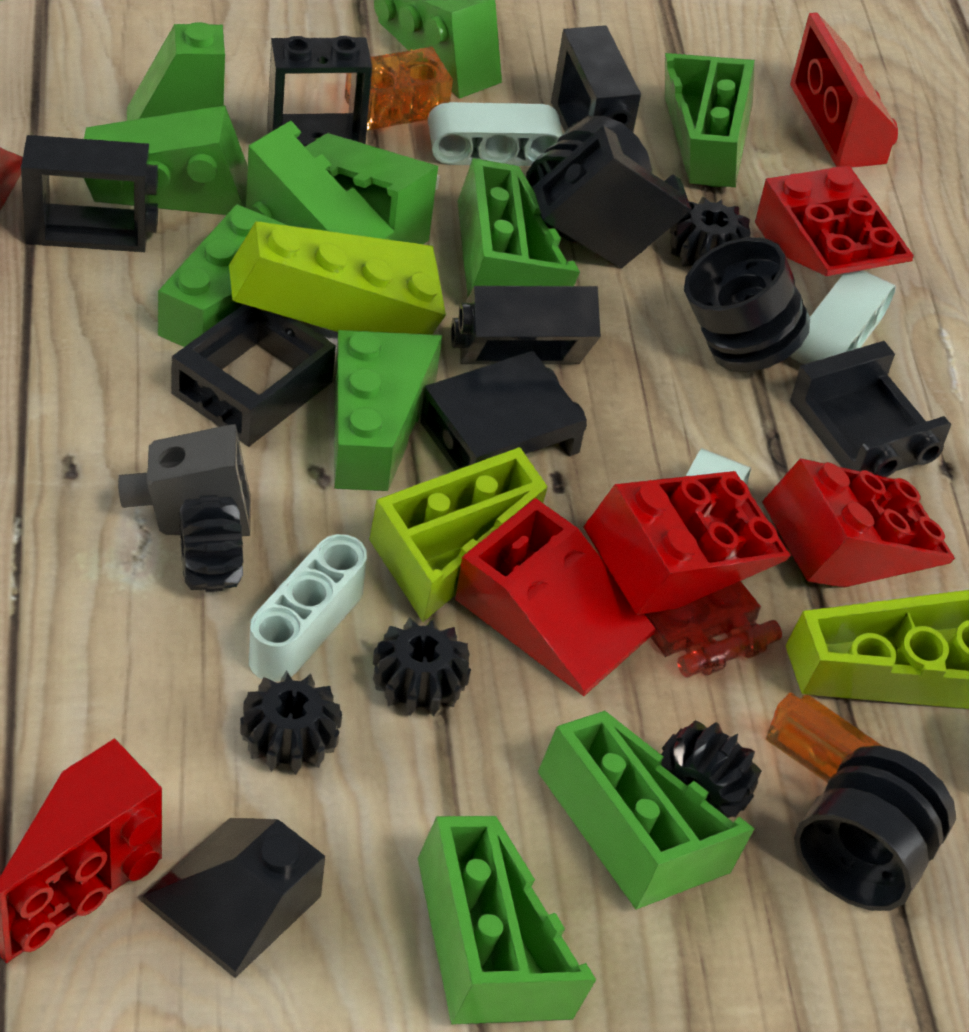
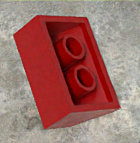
M817 12L809 13L790 86L836 167L850 165L852 168L887 164L892 146L898 139L896 121L889 115L878 91L874 90L864 73L863 66L856 60L849 46Z

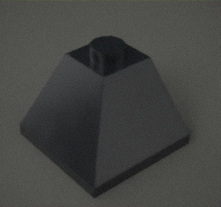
M229 818L142 896V902L236 978L321 897L325 855L279 819Z

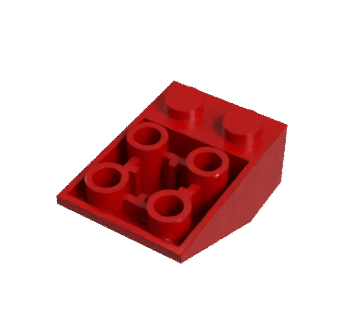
M850 165L765 179L755 223L766 239L781 247L786 258L824 276L913 261L914 255Z
M800 458L762 501L803 575L809 582L845 588L950 564L955 559L944 541V531L935 521L929 518L919 502L921 500L919 492L911 483L902 478L892 479L874 475L866 470L856 471L838 467L830 462L820 463Z
M736 471L615 484L583 526L636 615L678 609L785 562L791 556L778 537L776 529L767 520L750 494L748 486L740 479Z
M534 498L462 556L455 600L582 696L588 694L655 633L656 628L645 614H635L605 562L581 531L537 498Z
M115 738L61 772L0 876V957L5 963H8L24 951L32 952L39 949L52 937L55 930L77 915L86 916L92 913L105 901L108 894L129 880L137 881L144 878L155 868L158 861L162 859V787Z

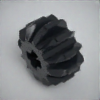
M702 197L698 204L689 202L692 210L670 228L671 254L681 257V266H693L709 250L728 241L750 237V219L740 215L738 206L727 207L723 205L722 199L717 203H712L705 197Z
M217 495L199 496V499L185 500L179 512L181 561L185 583L190 590H205V592L223 591V588L237 587L243 576L244 560L242 525L240 524V512L236 502L232 497H217Z
M410 617L406 624H404L403 629L389 626L387 633L384 634L383 641L378 642L373 653L372 664L375 665L373 675L375 690L385 692L388 707L402 702L405 703L409 716L413 714L417 707H424L433 717L440 709V704L454 707L456 701L460 698V692L465 691V686L469 684L471 669L469 668L470 653L468 643L457 641L455 627L441 631L438 630L434 617L426 626H419Z
M287 670L281 677L280 683L263 677L261 684L258 686V691L248 692L243 703V717L240 718V734L242 739L248 742V751L250 752L251 759L267 757V765L271 772L283 763L289 764L296 775L304 761L319 768L324 760L325 753H334L335 747L339 743L340 731L338 728L341 727L342 723L340 704L333 702L334 695L332 694L331 686L315 688V682L311 674L302 681H294Z
M695 720L688 727L680 728L676 735L672 734L662 747L663 752L661 755L664 758L660 765L687 786L693 781L698 783L709 792L705 800L727 818L736 817L740 811H744L754 797L753 792L757 788L758 778L762 772L752 762L755 751L742 747L737 742L738 734L729 736L723 733L717 722L707 728L704 724Z

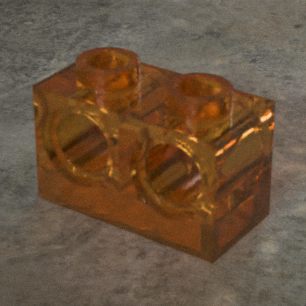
M433 47L370 57L372 77L367 131L428 120L429 113L434 107L450 102L453 79ZM346 73L344 98L348 105L352 73Z

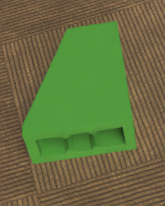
M203 22L174 24L127 106V121L224 106L225 46L223 25Z

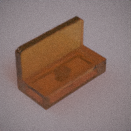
M791 692L777 705L765 739L826 783H828L832 775L837 773L839 765L849 753L859 747L882 746L810 695H804L800 699Z

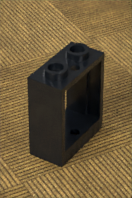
M607 25L563 29L551 104L559 114L564 132L575 122L587 116L609 117L623 123L634 132L641 92Z
M302 36L271 38L267 134L292 121L301 131L297 139L304 147L315 141L316 139L314 138H320L327 133L366 144L372 77V62L367 38L338 36L336 38H305ZM352 73L348 113L283 114L285 74Z
M27 135L21 164L25 244L146 252L148 233H157L158 203H149V195H157L158 165L149 164V144ZM49 175L134 181V209L50 204Z
M474 286L466 302L460 303L458 318H452V348H460V364H494L530 351H534L543 364H580L601 337L598 286Z
M243 304L172 356L171 394L219 427L236 424L239 440L250 447L333 382L336 345L330 342L324 335L313 331L298 320ZM256 344L294 368L260 395L222 370Z

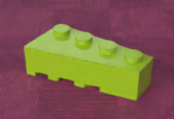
M256 221L229 264L233 301L338 332V330L432 335L446 316L434 248L431 245Z
M969 590L805 610L799 617L785 645L802 694L969 709Z

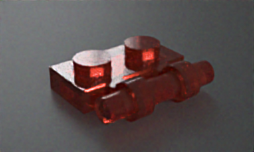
M741 581L678 609L645 614L656 628L651 639L665 657L685 650L687 653L677 659L679 671L686 678L701 672L706 676L716 673L725 668L726 662L742 655L746 658H752L762 654L767 650V645L782 638V630L776 620L772 619L761 624L754 622L758 618L761 606ZM724 633L728 636L720 641L713 639Z

